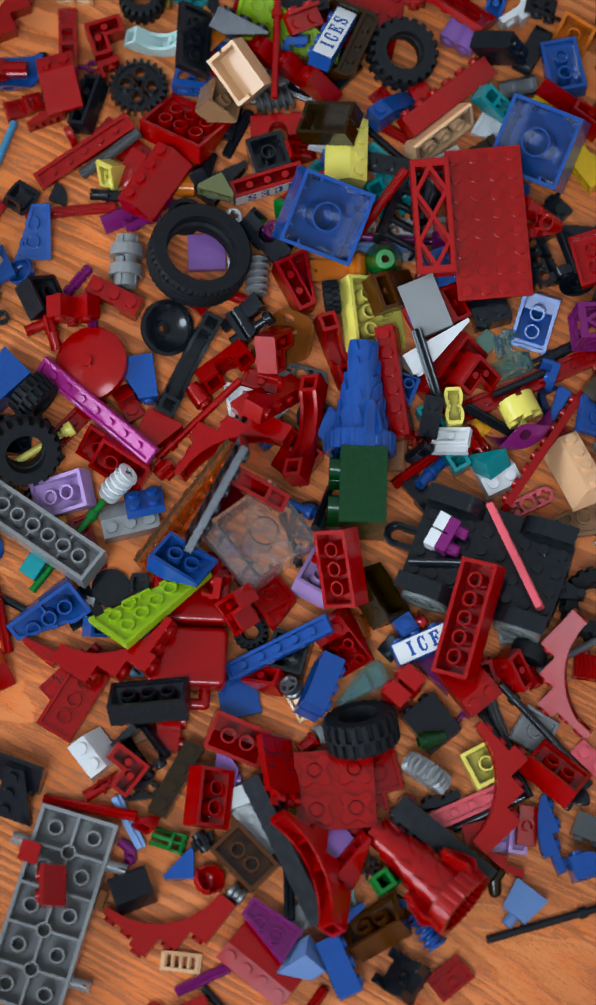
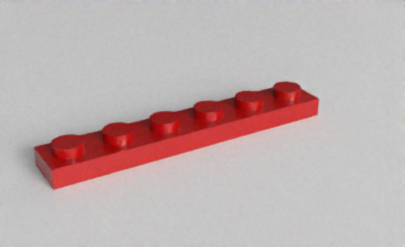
M123 113L42 167L33 176L41 188L46 190L132 131L135 126L127 114Z

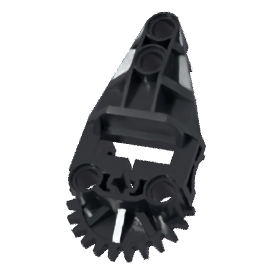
M563 225L562 230L558 234L529 239V243L533 240L537 241L534 247H529L533 290L537 284L541 290L542 287H554L578 276L568 238L596 229V225L595 227ZM554 237L557 238L567 263L556 267L554 259L549 258L552 254L547 244V241ZM544 274H550L548 280L542 281Z

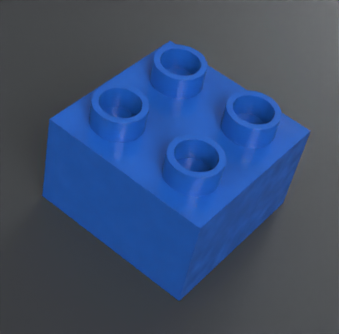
M514 93L493 147L520 145L523 179L563 194L591 124L582 118Z
M298 165L271 237L350 266L376 195Z

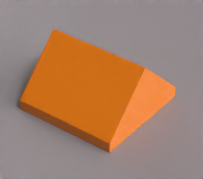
M567 9L551 40L576 36L582 59L596 39V26Z

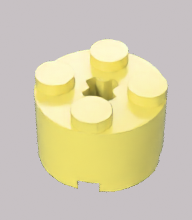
M531 389L522 390L521 395L514 393L501 401L499 406H497L509 429L529 424L528 421L532 418L536 419L543 415L542 409Z

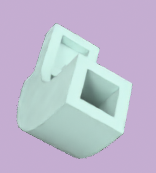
M135 26L126 30L123 47L144 55L157 57L175 56L177 30L163 34L150 32Z

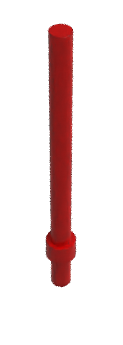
M274 0L271 16L273 18L272 100L278 99L280 23L283 16L281 0Z
M239 378L232 382L172 440L169 439L165 443L166 446L155 457L162 460L170 451L173 452L178 447L177 445L191 432L192 428L198 422H202L243 382Z

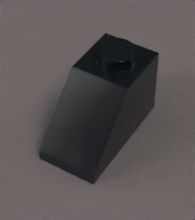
M426 394L418 437L437 441L445 398Z

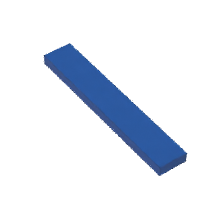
M325 613L227 662L226 674L229 682L234 683L334 633L335 631L328 615Z

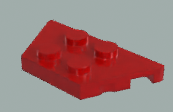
M276 572L252 574L251 578L234 577V582L239 588L248 582L255 588L260 599L252 603V605L272 631L279 626L296 603L295 595Z

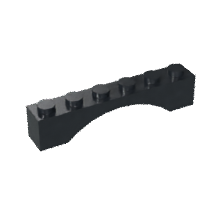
M208 310L202 314L153 410L171 419L173 418L196 368L223 321L222 318Z

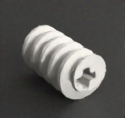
M120 464L119 468H116L101 483L99 495L110 504L116 503L135 485L137 474L128 464Z

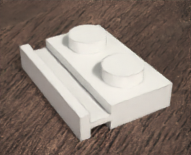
M439 427L437 441H431V444L435 445L431 455H468L473 430L471 427Z

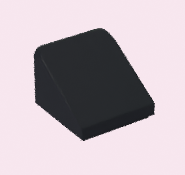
M392 634L377 649L390 663L394 660L390 651V645L396 639Z

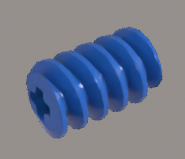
M413 914L408 917L409 921L413 920L411 928L417 927L414 934H422L418 939L419 942L426 941L423 948H430L428 953L444 944L447 940V937L440 938V934L431 926L422 927L419 925Z

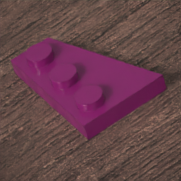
M254 896L241 914L280 964H282L300 937L303 929Z

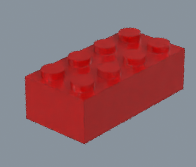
M358 526L326 527L313 531L324 609L356 608L369 603Z

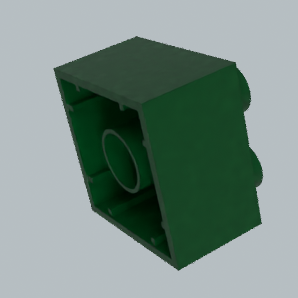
M341 445L340 457L329 458L328 490H339V495H328L327 527L358 526L360 540L383 541L386 526L388 446Z

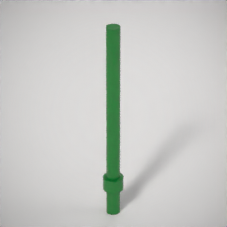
M101 498L92 510L89 509L85 514V519L77 527L76 531L82 535L91 522H95L99 517L98 513L107 502ZM48 564L29 589L36 593L55 568Z

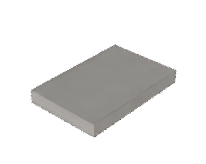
M433 273L397 287L413 328H422L425 337L454 326Z

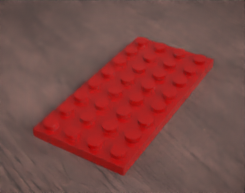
M520 145L444 151V157H448L457 268L455 279L458 302L533 296Z

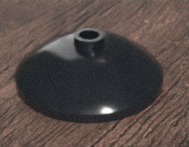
M170 299L152 303L145 310L141 319L140 329L145 344L151 351L161 356H173L183 352L194 332L193 320L188 310L182 304ZM160 326H163V332L160 331Z

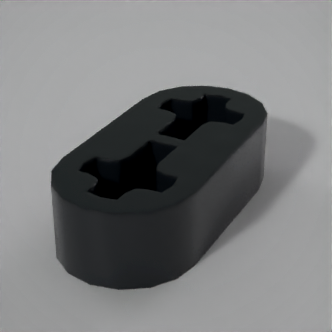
M141 781L133 788L134 791L139 790V793H134L132 798H129V795L123 798L128 802L153 799L159 787L154 781ZM148 785L156 788L152 795H149L148 792H142V790L148 789Z

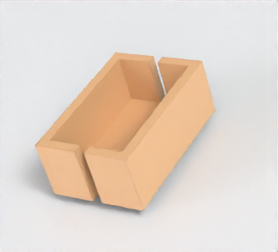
M243 37L232 39L221 48V51H218L207 61L238 107L249 104L259 93L271 85V77Z

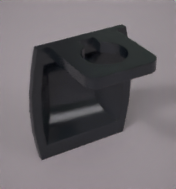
M19 179L8 190L2 204L23 216L30 210L31 204L36 203L41 193Z

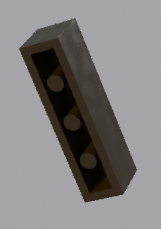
M186 739L148 806V810L151 813L167 820L187 784L189 766L195 765L196 762L199 763L204 754V748Z

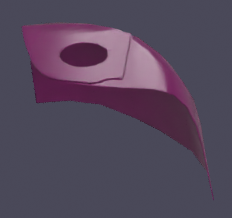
M550 409L547 410L545 416L537 424H523L509 437L485 436L494 445L508 450L528 448L540 441L548 433L552 425Z

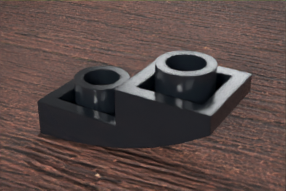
M416 473L401 483V485L414 500L416 507L424 513L429 487L426 485L421 490L415 486L414 481L419 477Z
M449 790L441 796L443 800H440L437 795L433 797L428 795L421 800L422 805H420V808L423 811L442 808L460 799L461 794L458 790L454 792Z

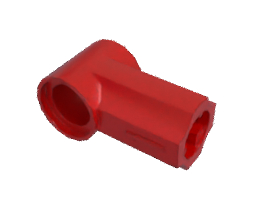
M0 58V82H5L8 78L28 77L27 61H7Z

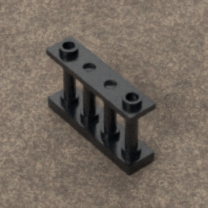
M407 176L386 204L371 241L379 244L382 239H388L411 251L408 257V261L411 262L415 258L414 244L391 233L388 229L389 225L394 224L413 234V226L397 218L396 214H394L395 210L398 209L410 214L411 206L403 203L400 199L401 195L404 194L411 197L410 188L406 184L409 178ZM426 225L420 227V236Z

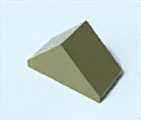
M222 172L198 183V194L234 203V193Z

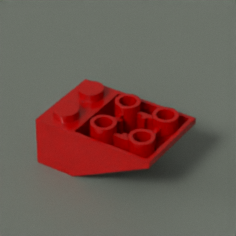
M455 283L439 289L453 325L472 316L466 302H458ZM406 308L401 309L410 329L413 330L414 328L407 318ZM444 329V330L439 331V332H437V333H435V334H432V335H430V336H427V337H425V339H429V338H431V337H434V336H436V335H439L440 333L446 331L447 329Z
M337 608L327 614L335 632L316 641L322 651L326 650L346 660L343 666L346 668L342 676L344 678L372 662L374 657L356 619L347 608Z

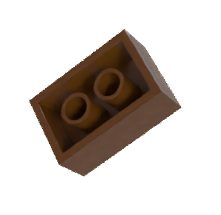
M239 821L209 849L251 895L280 867V864Z

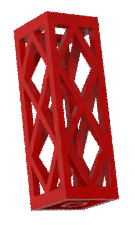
M448 157L410 160L408 168L417 279L432 273L434 278L455 276L457 268ZM437 171H442V179L437 174ZM416 173H423L418 185H416ZM427 177L431 179L441 193L434 211L431 210L420 194ZM443 202L445 205L446 229L436 217ZM418 206L428 219L421 236ZM431 225L445 243L437 261L423 243ZM448 250L449 264L440 265ZM422 256L430 266H423Z

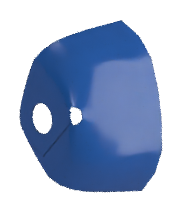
M43 53L26 57L3 58L7 61H27L28 77L8 78L7 81L0 82V91H19L35 86L39 79L36 59L42 58Z

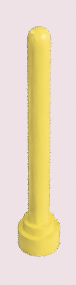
M70 421L62 424L63 427L57 432L59 439L67 438L68 436L71 438L77 434ZM42 443L37 444L13 460L18 462L28 460L40 452Z

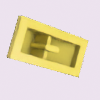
M97 159L95 162L100 186L117 191L125 165L112 159Z

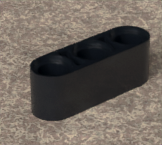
M536 25L524 44L528 49V56L525 59L524 66H512V69L524 76L530 75L541 57L539 43L550 41L553 33Z

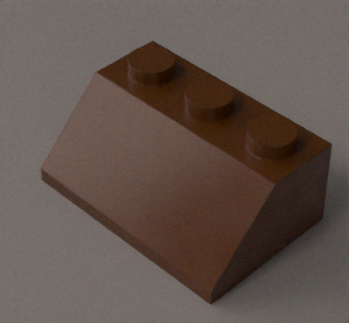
M394 893L361 911L347 924L346 931L349 950L362 963L413 934L410 921Z

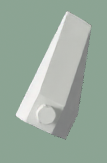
M469 318L426 341L433 362L469 323ZM417 348L401 356V364L410 375L416 374L419 377L424 374Z

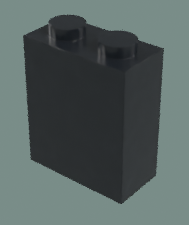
M474 31L470 48L478 58L485 56L490 65L524 66L525 59L528 56V49L514 31Z
M433 692L429 695L427 693L423 694L418 699L419 703L414 707L409 705L402 711L403 715L401 717V720L415 737L421 731H445L447 741L426 750L430 756L462 730Z

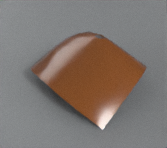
M288 308L279 309L273 314L276 322L270 326L266 324L263 331L272 326L292 327V331L296 330L297 334L293 335L294 346L285 350L286 364L302 362L309 357L312 351L314 323L309 316ZM283 315H292L294 322H286L283 319ZM254 347L251 353L256 358V351Z

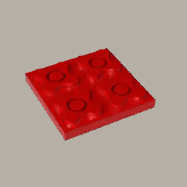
M327 750L293 752L294 767L297 771L301 793L298 795L301 797V804H296L297 818L307 825L316 823L326 831L370 829L377 824L373 757H367V759L342 760L335 758Z

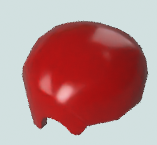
M216 864L203 865L194 872L193 883L196 890L200 893L212 895L220 892L225 886V875L223 870Z

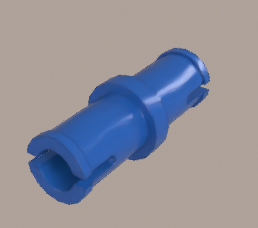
M437 458L432 465L427 466L423 473L415 479V486L422 490L430 481H434L438 474L446 467L445 461Z

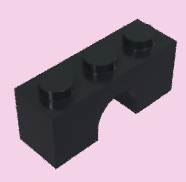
M253 207L239 224L245 230L248 239L252 241V245L257 250L264 252L270 262L274 263L283 259L294 245L276 238L266 237L262 227L268 219L258 209Z

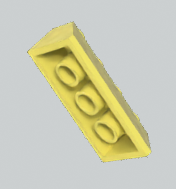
M362 118L360 128H356L358 134L354 146L325 145L324 175L360 189L367 182L368 119Z

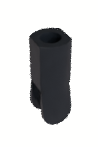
M422 440L416 447L405 453V461L411 465L415 464L422 458L431 455L435 445L428 444L426 440Z

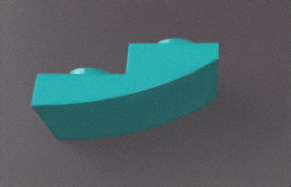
M30 552L19 571L35 581L47 563Z

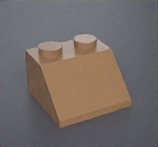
M214 76L200 88L195 112L208 122H237L240 107L237 106L221 81Z

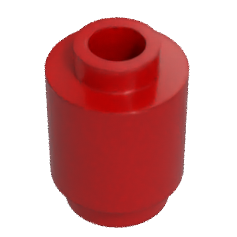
M193 382L187 387V397L197 410H204L211 403L212 397L202 384Z

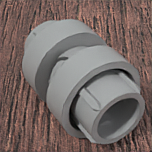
M117 234L115 242L110 244V258L115 260V262L109 264V278L113 280L114 285L125 290L136 289L137 281L141 280L143 275V266L137 262L143 259L144 246L139 244V237L135 234Z

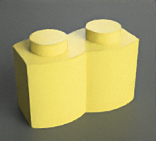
M446 387L443 404L445 409V427H462L464 422L463 392L460 387Z

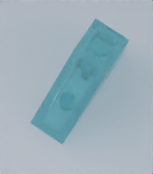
M373 660L362 668L337 700L336 708L356 701L382 688L389 680V677L380 660L377 662Z

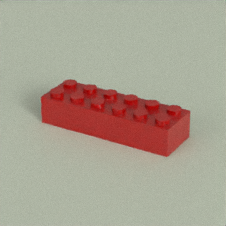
M462 556L431 671L472 683L476 682L506 568L498 564Z

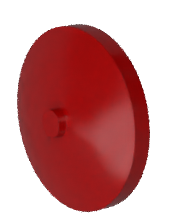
M88 327L76 331L64 341L57 353L55 363L97 398L102 400L113 394L124 381L128 370V354L123 342L111 331L100 327Z

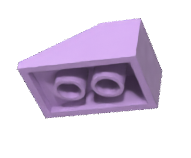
M77 468L49 477L45 482L41 480L38 482L39 485L33 486V484H29L33 502L55 517L85 511L97 504L89 469Z
M314 546L290 590L294 595L324 610L318 566L311 562L312 556L315 553Z

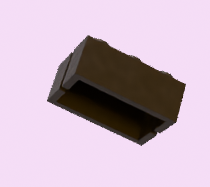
M306 101L302 112L303 118H300L296 133L304 144L354 146L358 134L356 128H360L364 113L356 102Z
M381 562L364 567L369 603L358 606V608L362 611L367 623L374 631L392 624V621L407 611L410 612V609L403 598H401L397 588L393 586L394 583Z

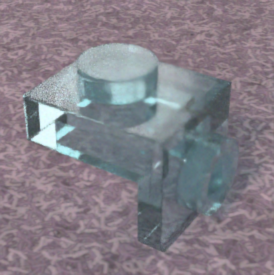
M511 330L501 331L500 335L493 337L496 357L503 360L513 359L511 340L519 338V333H513Z

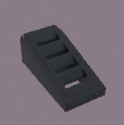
M216 152L212 153L202 164H196L190 171L188 176L195 186L212 176L217 159Z

